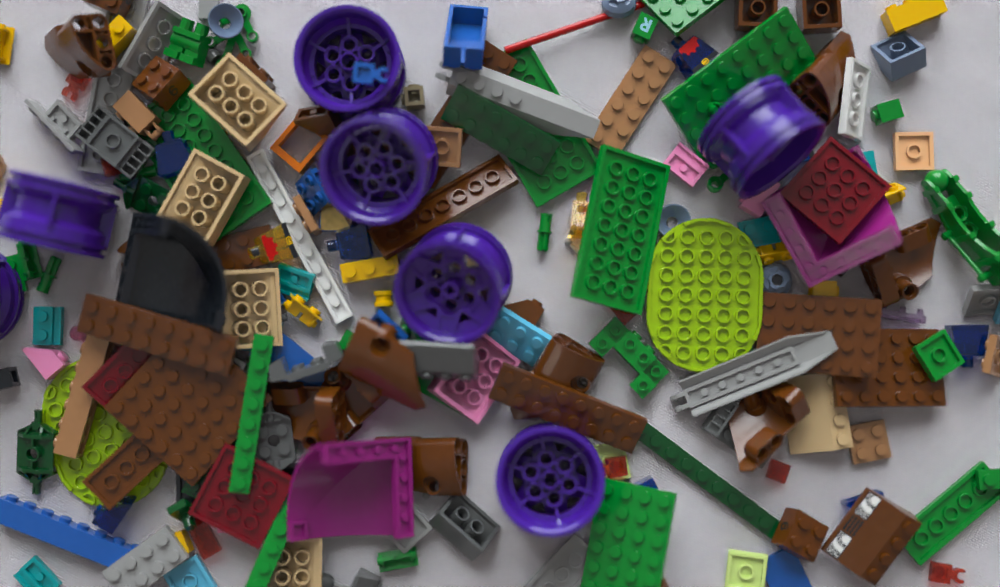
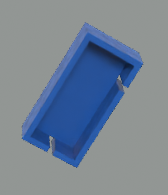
M450 4L443 45V66L450 68L464 66V68L470 70H482L488 7Z

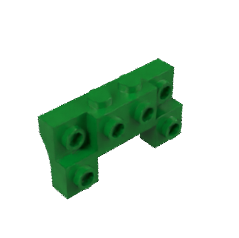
M614 317L588 344L601 357L613 347L638 373L628 385L643 399L669 371L654 356L656 353L654 349L648 344L645 346L640 341L642 337L636 331L631 332Z

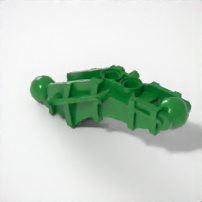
M947 169L930 171L924 177V180L921 181V186L924 189L922 194L928 199L933 208V214H938L946 229V232L941 234V238L944 241L949 239L950 245H953L962 254L963 258L979 275L977 276L979 283L988 280L993 286L1000 285V232L994 227L996 225L994 220L988 221L982 215L971 199L973 197L971 191L967 192L958 182L960 180L958 175L953 176ZM945 190L949 195L947 198L942 194Z

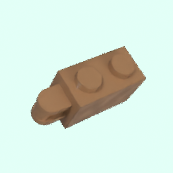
M130 90L112 106L117 111L115 113L117 117L123 122L126 120L130 124L128 128L137 135L141 134L145 137L148 135L156 141L165 132L158 125L161 120Z

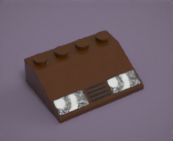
M866 487L821 549L859 577L876 585L922 523L910 511Z

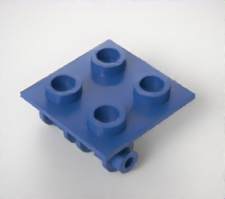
M317 167L309 168L295 185L298 193L304 199L306 207H308L314 217L323 207L332 203L326 196L323 187H321L319 170Z

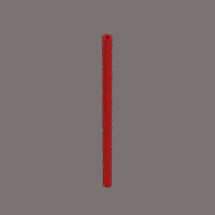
M641 1L636 2L635 10L646 6ZM603 13L505 46L504 51L506 54L612 19V17Z

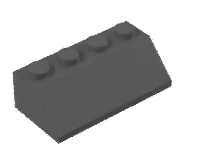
M398 340L414 353L416 375L421 376L422 379L430 380L433 377H439L445 381H451L452 378L463 382H471L478 378L480 356L474 344Z

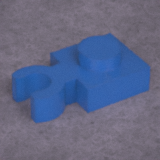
M354 62L352 82L353 84L374 85V80H378L381 84H387L388 80L382 79L380 76L382 73H389V69L381 67L375 70V64Z

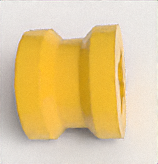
M393 291L373 292L376 297L374 307L393 306L391 301Z

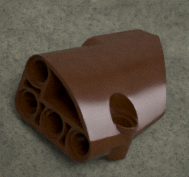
M840 31L836 37L829 41L815 56L816 60L789 85L790 92L810 113H814L825 124V127L831 123L841 109L846 58H855L851 36L843 31Z
M268 381L266 391L273 397V409L276 412L291 417L293 438L302 441L305 449L309 450L318 444L344 442L347 404L343 386H304L302 382Z

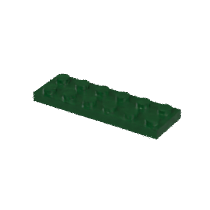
M460 83L441 116L442 120L456 128H463V132L539 175L543 174L561 142Z

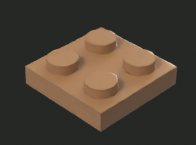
M299 194L293 197L295 203L292 206L300 217L303 216L304 220L301 222L309 234L313 233L315 236L320 235L322 231L312 213L306 207L304 199Z
M990 334L989 339L985 342L986 355L981 361V369L985 374L1000 378V336Z
M884 419L850 425L853 448H849L852 464L855 465L892 457Z

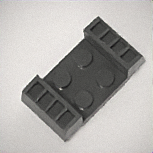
M99 104L74 134L131 180L136 178L157 151L150 143L139 137Z
M337 340L324 342L321 347L325 359L320 356L312 359L310 364L304 365V362L296 364L291 370L285 356L272 362L269 366L270 381L287 380L292 382L327 370L330 364L343 357L344 351Z
M731 402L713 409L701 427L736 451L728 421L739 405ZM767 458V459L759 466V468L762 469V468L764 467V465L767 463V461L769 460V458Z

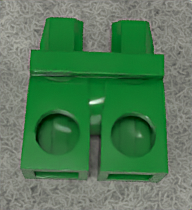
M182 17L179 27L173 26L172 31L174 32L170 37L169 48L165 47L163 54L203 68L209 44L212 39L207 37L209 27L197 23L195 31L192 32L195 21Z

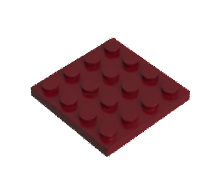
M830 136L780 193L788 204L837 245H840L892 186Z
M122 345L81 388L105 407L153 354Z
M225 443L188 514L259 549L289 493L293 476L255 457L250 493L229 492L236 447Z

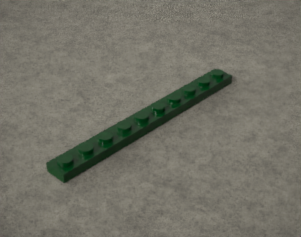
M646 424L639 438L640 442L770 539L773 538L780 522L650 424Z

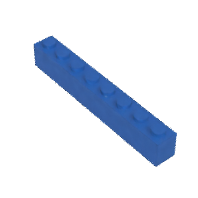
M7 494L0 497V524L107 567L138 546V544L131 545L126 543V540L121 537L113 538L108 536L106 531L93 530L86 523L73 522L72 518L68 516L55 515L53 510L47 508L40 509L33 502L18 500L19 497Z

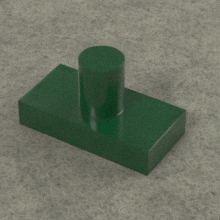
M182 499L167 507V511L170 516L183 523L185 531H191L197 527L195 520L198 518L188 514L192 503Z

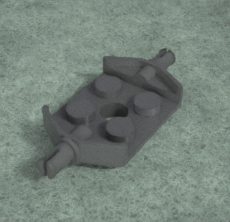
M271 400L269 405L265 407V413L262 414L256 458L283 471V468L296 460L291 417L276 412L273 409ZM276 435L279 437L280 442L277 446L270 444V436Z

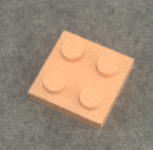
M895 132L892 134L894 171L934 170L933 132Z

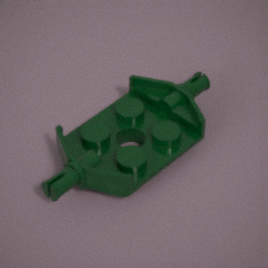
M142 175L128 183H124L118 178L113 181V185L123 191L125 209L128 210L132 207L146 214H157L170 192ZM152 196L157 198L158 204L153 202Z
M40 409L34 410V421L30 425L17 430L16 472L29 480L30 483H33L32 494L35 495L41 494L42 480L57 474V471L54 472L53 441L55 435L59 432L48 424L43 423V410ZM31 449L36 450V458L31 456Z

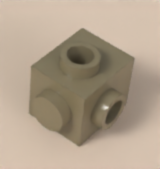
M411 84L408 87H403L404 94H401L402 106L405 105L407 111L426 109L423 85Z

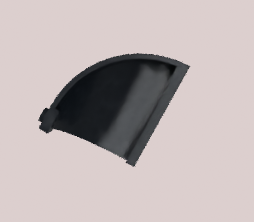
M133 213L115 301L222 331V326L226 323L227 284L220 259L210 243L193 227L176 218L163 214Z

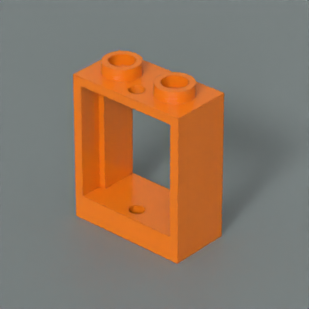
M293 120L270 149L303 175L321 154L329 134L318 135L322 139L306 158L299 163L281 148L298 128V125Z

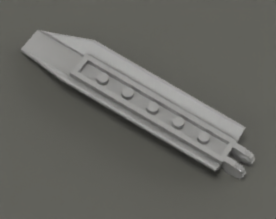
M442 61L439 63L441 68L453 71L450 78L442 73H436L434 76L448 82L447 95L452 96L460 83L542 131L553 135L594 139L601 120L568 98L482 66V70H470L464 68V66L460 68L445 67Z
M830 331L787 336L678 381L683 392L671 396L670 400L677 401L685 396L687 403L677 406L675 412L690 407L692 416L696 417L801 375L836 351L838 347Z

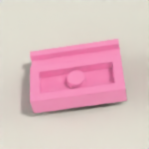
M681 142L663 162V164L671 166L670 172L691 188L710 166Z

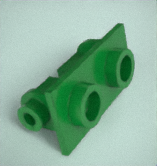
M18 241L16 247L24 281L42 277V267L36 244Z
M413 546L404 554L400 549L378 553L377 563L380 566V572L419 566L416 546Z

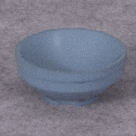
M602 0V10L609 17L625 18L635 11L636 0Z
M217 4L208 14L209 28L219 38H234L243 28L244 20L242 13L232 4ZM221 19L229 20L230 27L228 29L220 27L219 21Z
M679 204L664 206L658 231L664 236L672 229L666 223L669 217H674L677 220V225L691 220L687 209Z
M772 263L763 267V292L787 293L790 290L792 275L785 266ZM775 274L782 277V283L779 286L772 283V277Z

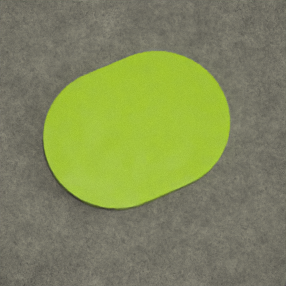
M698 218L675 226L655 246L646 290L647 329L657 350L668 361L680 368L693 372L705 371L748 353L758 338L762 325L764 272L761 257L751 239L744 232L723 220Z
M78 361L71 363L60 371L51 384H49L43 396L42 421L58 432L60 430L58 424L64 416V403L69 398V386L75 378V365ZM99 402L83 457L74 459L54 453V465L65 487L80 498L81 501L93 506L107 508L82 481L133 434L106 411ZM163 461L113 508L131 505L150 494L162 480L168 465Z

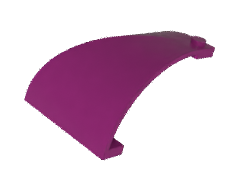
M859 144L848 150L872 169ZM786 185L761 202L809 288L902 243L899 226L885 194L840 245H837L784 200L780 192Z
M411 437L318 444L310 448L297 464L289 488L287 501V541L295 542L313 538L348 535H393L394 539L414 537Z

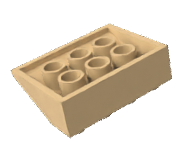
M228 53L188 93L191 100L249 152L264 138L287 106L286 102L231 53Z
M194 148L157 214L167 215L183 221L198 231L214 247L251 179Z
M279 268L224 271L227 284L226 323L222 326V331L219 330V332L239 337L236 349L252 348L254 334L274 336V346H283Z
M802 374L786 380L785 382L799 388L803 392L810 409V414L787 434L790 454L853 448L847 407H834L832 375Z
M322 538L295 542L287 541L267 587H322Z

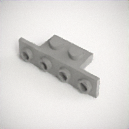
M25 99L24 102L29 106V111L41 119V124L53 132L52 135L57 140L65 144L64 148L69 153L85 154L82 148L74 141L77 137L74 134L83 123L63 101L57 99L49 110L46 111L38 102Z

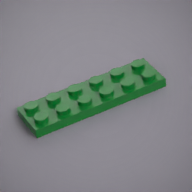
M979 461L915 515L922 525L904 549L917 565L921 566L1000 499V489H977L975 470L989 469L984 461Z

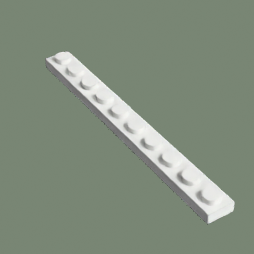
M261 148L246 156L255 176L272 200V207L282 224L286 222L294 247L308 272L316 274L314 284L335 323L339 324L354 316L314 240L303 226L302 218L294 210L293 202L265 150Z

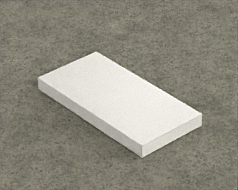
M847 57L838 134L855 142H862L871 67L854 57Z

